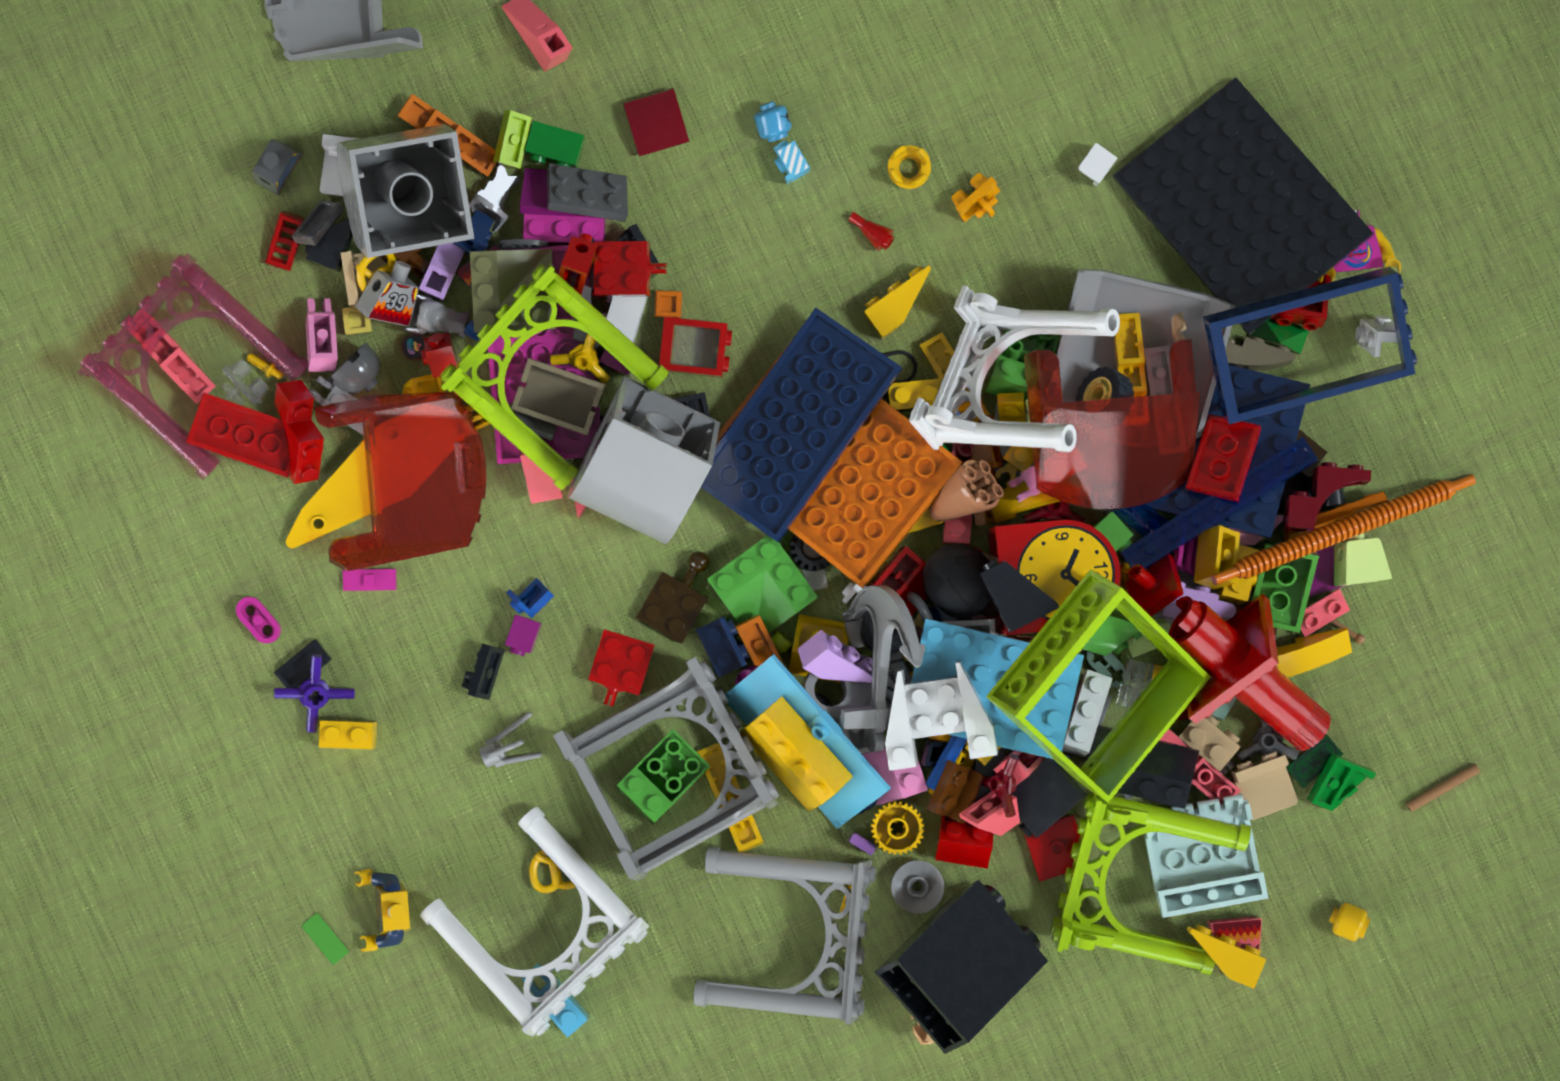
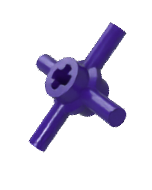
M320 654L311 655L310 678L306 679L299 688H274L273 690L274 698L299 699L301 704L308 708L306 731L311 733L317 732L318 709L322 708L329 699H354L355 696L354 688H329L328 684L321 679L322 655ZM313 691H318V692H315V693H316L315 696H310V695H313Z

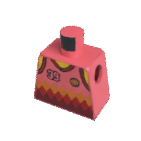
M1251 916L1207 920L1208 927L1212 930L1210 935L1220 939L1223 934L1237 940L1236 946L1245 949L1247 944L1260 950L1262 919L1260 917Z

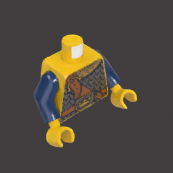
M369 868L356 871L355 874H359L361 877V881L355 882L356 886L361 887L369 884L375 886L378 936L365 935L359 938L360 940H366V947L360 950L363 952L376 951L378 948L399 945L403 941L404 932L410 929L406 888L394 874L373 873Z

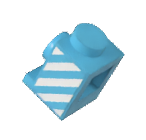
M786 140L773 148L777 159L774 160L781 174L787 173L785 176L787 185L810 172V166L795 141L788 143Z

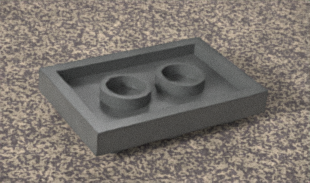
M549 163L547 169V210L626 222L628 216L627 176Z

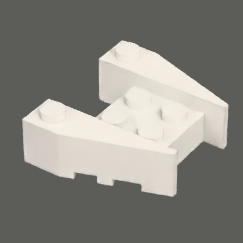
M961 661L955 663L956 677L906 684L904 669L897 672L885 742L889 771L912 768L918 765L914 740L916 738L966 731L970 759L998 754L994 724Z

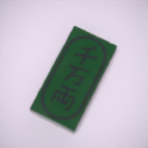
M1327 734L1323 736L1324 738L1318 744L1303 751L1286 766L1287 771L1302 788L1322 773L1332 753L1339 756L1343 755V752Z

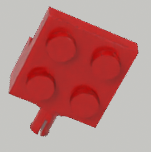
M594 241L597 245L594 256L595 296L650 297L651 274H667V269H657L667 268V263H651L650 243L648 241Z
M603 630L588 680L600 683L608 689L603 704L608 705L610 696H612L609 706L614 707L618 692L640 695L655 644L610 630Z

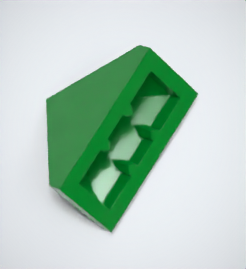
M1269 319L1253 332L1251 336L1261 338L1266 343L1284 346L1292 352L1301 354L1309 330H1305L1302 326L1294 323L1290 326H1281L1276 323V320Z

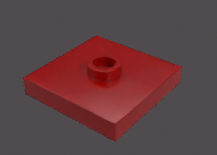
M1073 814L1060 818L1037 839L1033 836L1028 838L1024 834L1040 882L1065 874L1067 867L1072 868L1074 860L1070 857L1074 842L1078 843L1080 838Z

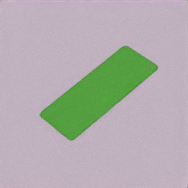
M318 913L302 925V928L331 964H336L349 953L348 949Z

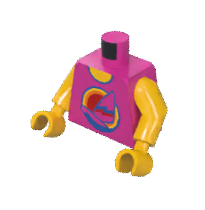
M1354 210L1360 217V210ZM1366 224L1374 233L1373 237L1330 270L1327 275L1331 277L1330 282H1333L1336 272L1383 267V263H1385V267H1396L1398 273H1401V263L1396 259L1390 242L1381 230L1374 228L1372 224ZM1324 276L1318 281L1322 283Z

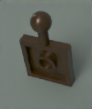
M696 551L690 555L688 559L689 569L682 581L662 571L636 616L639 620L681 644L709 598L691 588L697 574L705 571L709 566L708 556L701 551Z

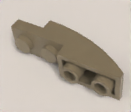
M1254 336L1250 338L1245 337L1240 346L1236 345V341L1228 338L1225 349L1228 365L1253 371H1266L1289 366L1296 354L1290 353V350L1284 346L1275 345L1273 347L1265 344L1263 339Z

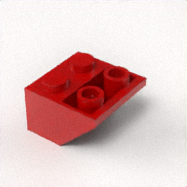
M902 546L869 586L885 585L895 590L906 604L912 617L917 609L907 600V594L915 592L923 601L928 598L923 583V570L926 562L907 546Z
M941 815L935 860L987 869L993 848L994 833L979 829L966 821L965 823H959L950 817Z

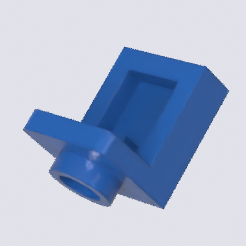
M538 578L518 596L511 589L506 592L512 599L509 604L519 614L524 611L531 618L554 597Z

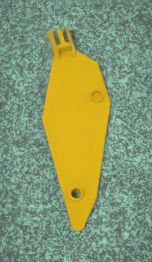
M426 402L377 424L304 505L286 538V545L289 548H296L411 496L466 435L490 425V423L484 419L469 425L483 418L477 411L465 416V414L474 411L470 405L456 411ZM321 519L324 524L318 527L314 525V521Z

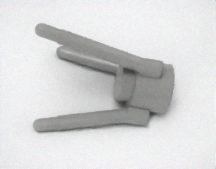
M530 712L516 720L495 737L486 740V746L479 748L483 762L487 767L495 765L498 768L505 764L542 757V753H534L505 758L507 751L522 745L524 741L518 740L506 746H503L501 742L497 743L532 716Z

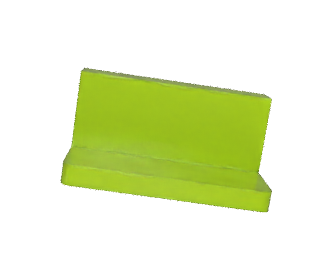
M512 110L504 111L493 162L502 164L505 168L521 169L532 117Z

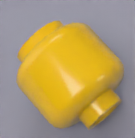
M1345 902L1341 905L1340 909L1334 907L1329 922L1333 923L1332 931L1335 935L1354 942L1359 937L1363 939L1371 919L1367 918L1368 914L1365 909Z

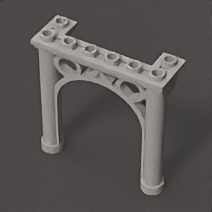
M709 846L705 859L706 873L786 880L805 888L814 897L822 911L826 937L823 954L817 967L800 984L789 988H771L698 979L694 989V1005L702 1007L717 1005L835 1018L845 1021V1024L849 1025L858 1020L859 1015H863L865 1000L861 999V992L857 991L862 989L863 976L859 975V965H863L865 958V949L861 948L862 938H865L867 933V922L863 921L864 911H868L869 895L865 894L866 888L870 886L871 882L875 881L876 867L872 866V860L866 859L853 864L724 851L720 847ZM809 881L832 883V885L827 887L823 894H821ZM846 885H852L851 890ZM837 889L841 890L846 896L845 909L840 913L831 910L826 901L831 892ZM849 914L848 936L840 931L838 922L833 923L832 918L840 919ZM834 937H835L837 940H839V941L836 942L835 944H833V942H834ZM841 947H846L845 969L839 962H828L830 957H835L836 952ZM828 967L835 968L839 973V985L835 990L825 988L820 977L822 972ZM814 982L818 991L823 995L798 992ZM843 991L842 997H836L837 994Z

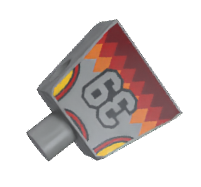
M396 261L391 273L376 271L355 307L369 319L409 327L418 294V286L407 277L411 266L402 261Z

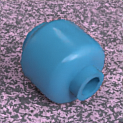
M774 101L760 105L761 111L754 115L759 136L762 139H768V142L787 137V132L791 129L792 124L786 107L784 105H775Z

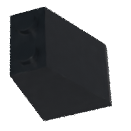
M1044 759L1026 779L1016 785L1015 791L1012 792V795L1017 798L1021 822L1018 827L1028 838L1033 836L1037 839L1087 795L1073 777L1054 759Z

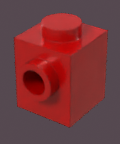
M436 333L424 338L425 349L421 350L424 365L429 364L433 378L441 377V373L449 364L455 366L458 363L450 333Z

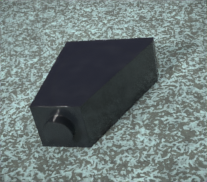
M995 559L983 565L985 571L979 573L1008 632H1012L1059 608L1056 601L1006 561L999 563L998 559Z

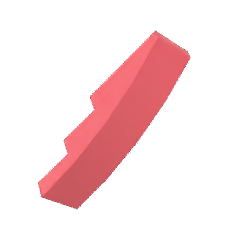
M144 307L124 324L125 328L142 344L141 346L196 404L201 400L203 392L208 394L216 387L202 369Z

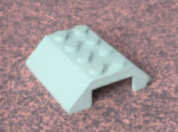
M1242 794L1223 797L1224 804H1220L1218 798L1197 802V809H1193L1192 803H1188L1185 809L1175 806L1171 807L1172 810L1235 825L1239 823L1251 825L1250 819H1253L1250 803H1248L1247 799L1243 800ZM1252 828L1246 851L1164 832L1144 834L1154 891L1162 918L1268 899L1264 873L1260 872Z

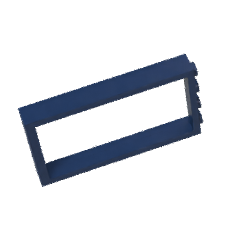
M1385 267L1203 316L1223 418L1229 424L1414 375V365L1417 364V358L1410 346V340L1413 338L1410 325L1406 324L1405 315L1408 314V307L1405 299H1402L1400 289H1403L1404 285L1400 273H1397L1391 267ZM1387 284L1401 360L1400 364L1237 408L1221 328Z

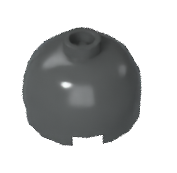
M365 342L328 380L334 386L349 394H357L363 389L368 393L378 383L375 378L380 372L379 358L374 350Z

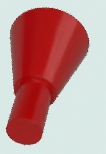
M853 212L848 220L861 229L862 233L877 251L887 250L894 241L895 237L892 236L893 229L869 220L867 221L856 212Z

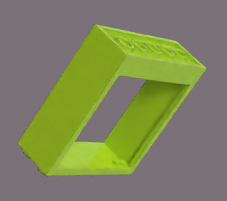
M1090 569L986 697L1075 780L1106 802H1109L1210 679V676L1122 587ZM1117 608L1168 659V662L1079 769L1025 718L1113 610Z

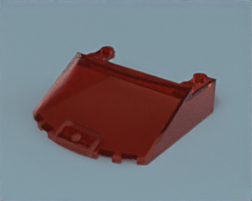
M1192 339L1179 340L1173 343L1169 350L1173 394L1063 402L1059 359L1056 354L1049 350H1038L1024 355L1030 422L1071 424L1076 430V444L1071 452H1059L1054 448L1032 447L1036 489L1066 504L1087 509L1110 510L1146 504L1171 493L1188 480L1194 462L1200 392H1196Z
M454 391L360 396V399L315 406L316 419L320 425L326 428L363 422L372 532L333 540L328 551L330 563L344 571H352L469 546L473 539L471 534L475 524L480 522L481 514L479 511L481 501L485 499L486 461L480 433L476 431L472 421L474 418L471 412L467 411L461 401L462 399Z

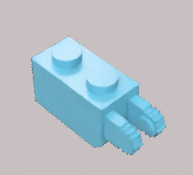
M538 963L534 968L541 967V964ZM540 976L546 982L541 989L534 983V980L532 981L530 990L534 997H541L550 989L551 981L549 977ZM557 979L559 987L562 983ZM572 995L564 1001L566 1006L555 1016L553 1014L550 1015V1018L567 1038L589 1018L588 1013Z

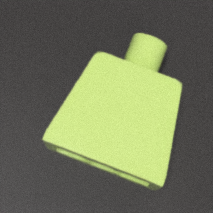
M1363 533L1350 538L1349 541L1335 544L1334 587L1392 579L1379 538L1365 539Z

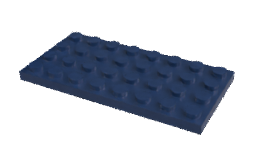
M815 307L716 446L713 465L701 488L779 543L903 368Z

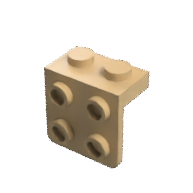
M1276 751L1261 756V761L1252 763L1249 760L1236 765L1237 769L1231 771L1235 785L1241 790L1238 794H1242L1243 800L1247 799L1248 803H1250L1253 818L1250 820H1256L1297 804L1298 799L1286 766L1289 764L1284 754H1277Z

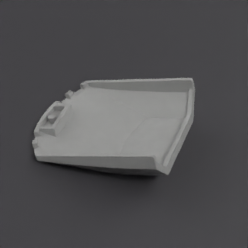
M1078 268L1067 311L1115 309L1118 314L1139 313L1144 349L1171 346L1184 440H1193L1202 436L1216 386L1203 316L1233 309L1236 306L1209 294L1104 269ZM1183 312L1182 316L1185 318L1187 329L1181 333L1187 340L1188 346L1179 349L1173 340L1171 322L1175 314ZM1232 326L1221 328L1225 349ZM1061 335L1046 394L1047 402L1060 412L1066 420L1073 422L1085 429L1086 432L1099 438L1130 446L1151 447V445H1157L1145 365L1146 398L1149 414L1148 424L1121 426L1119 422L1117 426L1110 427L1109 429L1097 428L1083 421L1078 416L1075 399L1079 386H1081L1083 379L1091 371H1095L1099 367H1109L1116 370L1114 336Z

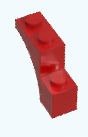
M302 380L277 383L274 402L288 439L290 479L293 484L319 479L324 437L311 419L314 397Z

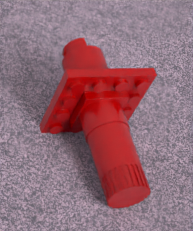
M1261 594L1226 621L1202 601L1193 600L1189 596H1183L1176 600V606L1182 611L1173 621L1168 634L1210 676V679L1187 706L1188 718L1197 724L1202 719L1210 717L1217 708L1224 703L1230 702L1235 697L1243 705L1248 706L1297 750H1308L1324 738L1323 736L1326 735L1327 730L1330 728V714L1276 666L1279 664L1270 600L1265 595Z

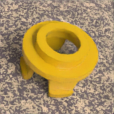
M912 145L898 147L888 161L887 169L890 179L894 184L903 189H915L923 185L931 172V162L927 152L923 148ZM905 159H913L918 164V173L912 178L904 177L900 173V163Z

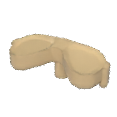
M1183 312L1175 314L1171 322L1173 340L1179 349L1188 346L1187 340L1181 333L1187 329L1185 318L1182 316Z

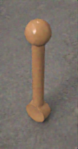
M1336 620L1330 622L1339 629L1346 627ZM1348 628L1349 635L1355 639L1356 643H1364L1365 637L1363 634H1356Z

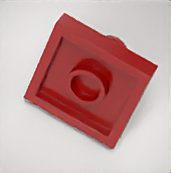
M1169 553L1145 569L1142 565L1136 564L1129 570L1130 580L1126 582L1129 595L1150 616H1153L1184 594L1175 559Z

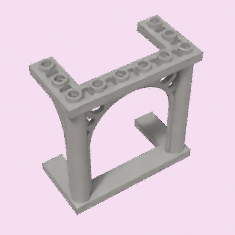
M696 657L686 662L689 669L673 683L575 737L563 730L553 735L565 759L574 764L621 853L617 854V857L629 879L635 881L644 879L648 876L646 873L757 811L765 807L771 809L778 805L776 798L780 795L774 784L769 779L765 780L763 775L767 771L761 760L755 761L750 751L754 750V747L748 736L746 735L742 738L737 729L742 725L734 712L729 714L725 707L729 701L722 689L717 691L712 683L716 678L711 668L705 661L700 662ZM703 697L706 700V709L701 715L696 716L692 712V704L696 698ZM687 699L686 710L680 712L676 706L684 705L682 701ZM712 707L714 709L712 714L713 719L715 720L717 718L715 724H710L707 720V716L711 713ZM667 717H682L693 720L707 728L722 748L726 763V775L722 791L714 804L703 814L634 851L585 758L655 720ZM723 726L726 732L720 733ZM724 737L729 738L727 745L722 743ZM734 746L737 752L730 751L729 749ZM734 759L740 760L737 763L741 767H745L747 771L743 769L735 770L732 766V761ZM735 775L747 777L750 781L749 787L743 790L733 787L731 784L732 777ZM728 792H732L733 794L740 796L736 800L734 799V797H732V799L729 802H727L726 800V794Z

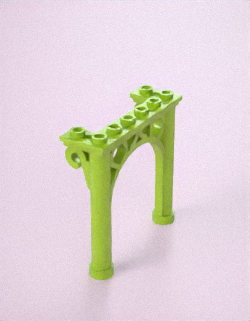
M548 263L546 266L540 264L531 274L533 278L528 286L523 283L513 294L516 299L511 305L504 304L495 314L498 319L491 326L486 324L476 336L480 339L473 346L468 344L459 353L460 361L455 366L449 364L440 375L441 388L444 391L446 389L450 392L453 390L554 480V485L563 490L574 479L579 470L518 418L510 408L505 396L504 383L506 371L518 348L530 337L543 330L561 326L573 327L592 336L651 392L661 384L669 371L662 365L658 366L562 279L554 271L553 265ZM540 290H541V291L544 290V291L547 293V295H544V294L537 295V294L540 292ZM538 301H547L552 308L549 320L543 322L533 321L529 315L531 308ZM556 303L576 320L556 319ZM523 309L526 322L533 326L528 330L525 326L518 330L508 328L510 323ZM500 335L504 340V348L501 353L505 354L503 360L496 353H484ZM510 337L517 338L511 345ZM485 359L496 360L499 365L498 376L489 380L479 378L477 375L478 366ZM470 367H472V378L466 374ZM497 384L500 403L481 386L487 387Z
M1087 792L1084 802L1086 815L1085 818H1080L1077 828L1080 838L1078 843H1073L1070 857L1074 859L1072 868L1067 867L1064 877V883H1067L1065 893H1060L1057 908H1061L1058 917L1053 918L1051 925L1052 941L1056 943V950L1058 952H1062L1063 949L1068 950L1069 944L1083 950H1094L1096 945L1198 969L1199 973L1211 975L1215 963L1200 945L1137 931L1122 924L1112 913L1107 903L1105 894L1107 872L1118 851L1127 842L1145 833L1164 832L1246 851L1251 835V825L1243 823L1235 825L1113 796L1109 802H1106L1095 793ZM1129 822L1141 824L1126 832L1123 825H1127ZM1106 824L1116 825L1119 830L1120 837L1111 843H1104L1099 839L1101 829ZM1094 840L1096 846L1103 851H1107V853L1101 852L1098 858L1089 861L1088 858ZM1084 873L1092 877L1093 886L1098 887V891L1094 888H1085L1080 891ZM1088 896L1096 897L1101 905L1091 915H1085L1080 911L1082 900ZM1074 912H1075V915H1076V917H1077L1078 919H1074V918H1073ZM1105 915L1114 928L1095 924L1094 922H1097Z

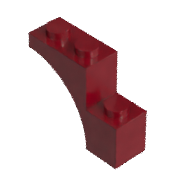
M1322 462L1321 466L1313 469L1311 497H1309L1308 492L1296 491L1293 492V495L1285 498L1283 531L1307 533L1314 530L1318 512L1325 500L1333 492L1352 485H1366L1371 481L1372 470H1364L1362 465L1352 464L1348 465L1347 468L1337 467V463Z

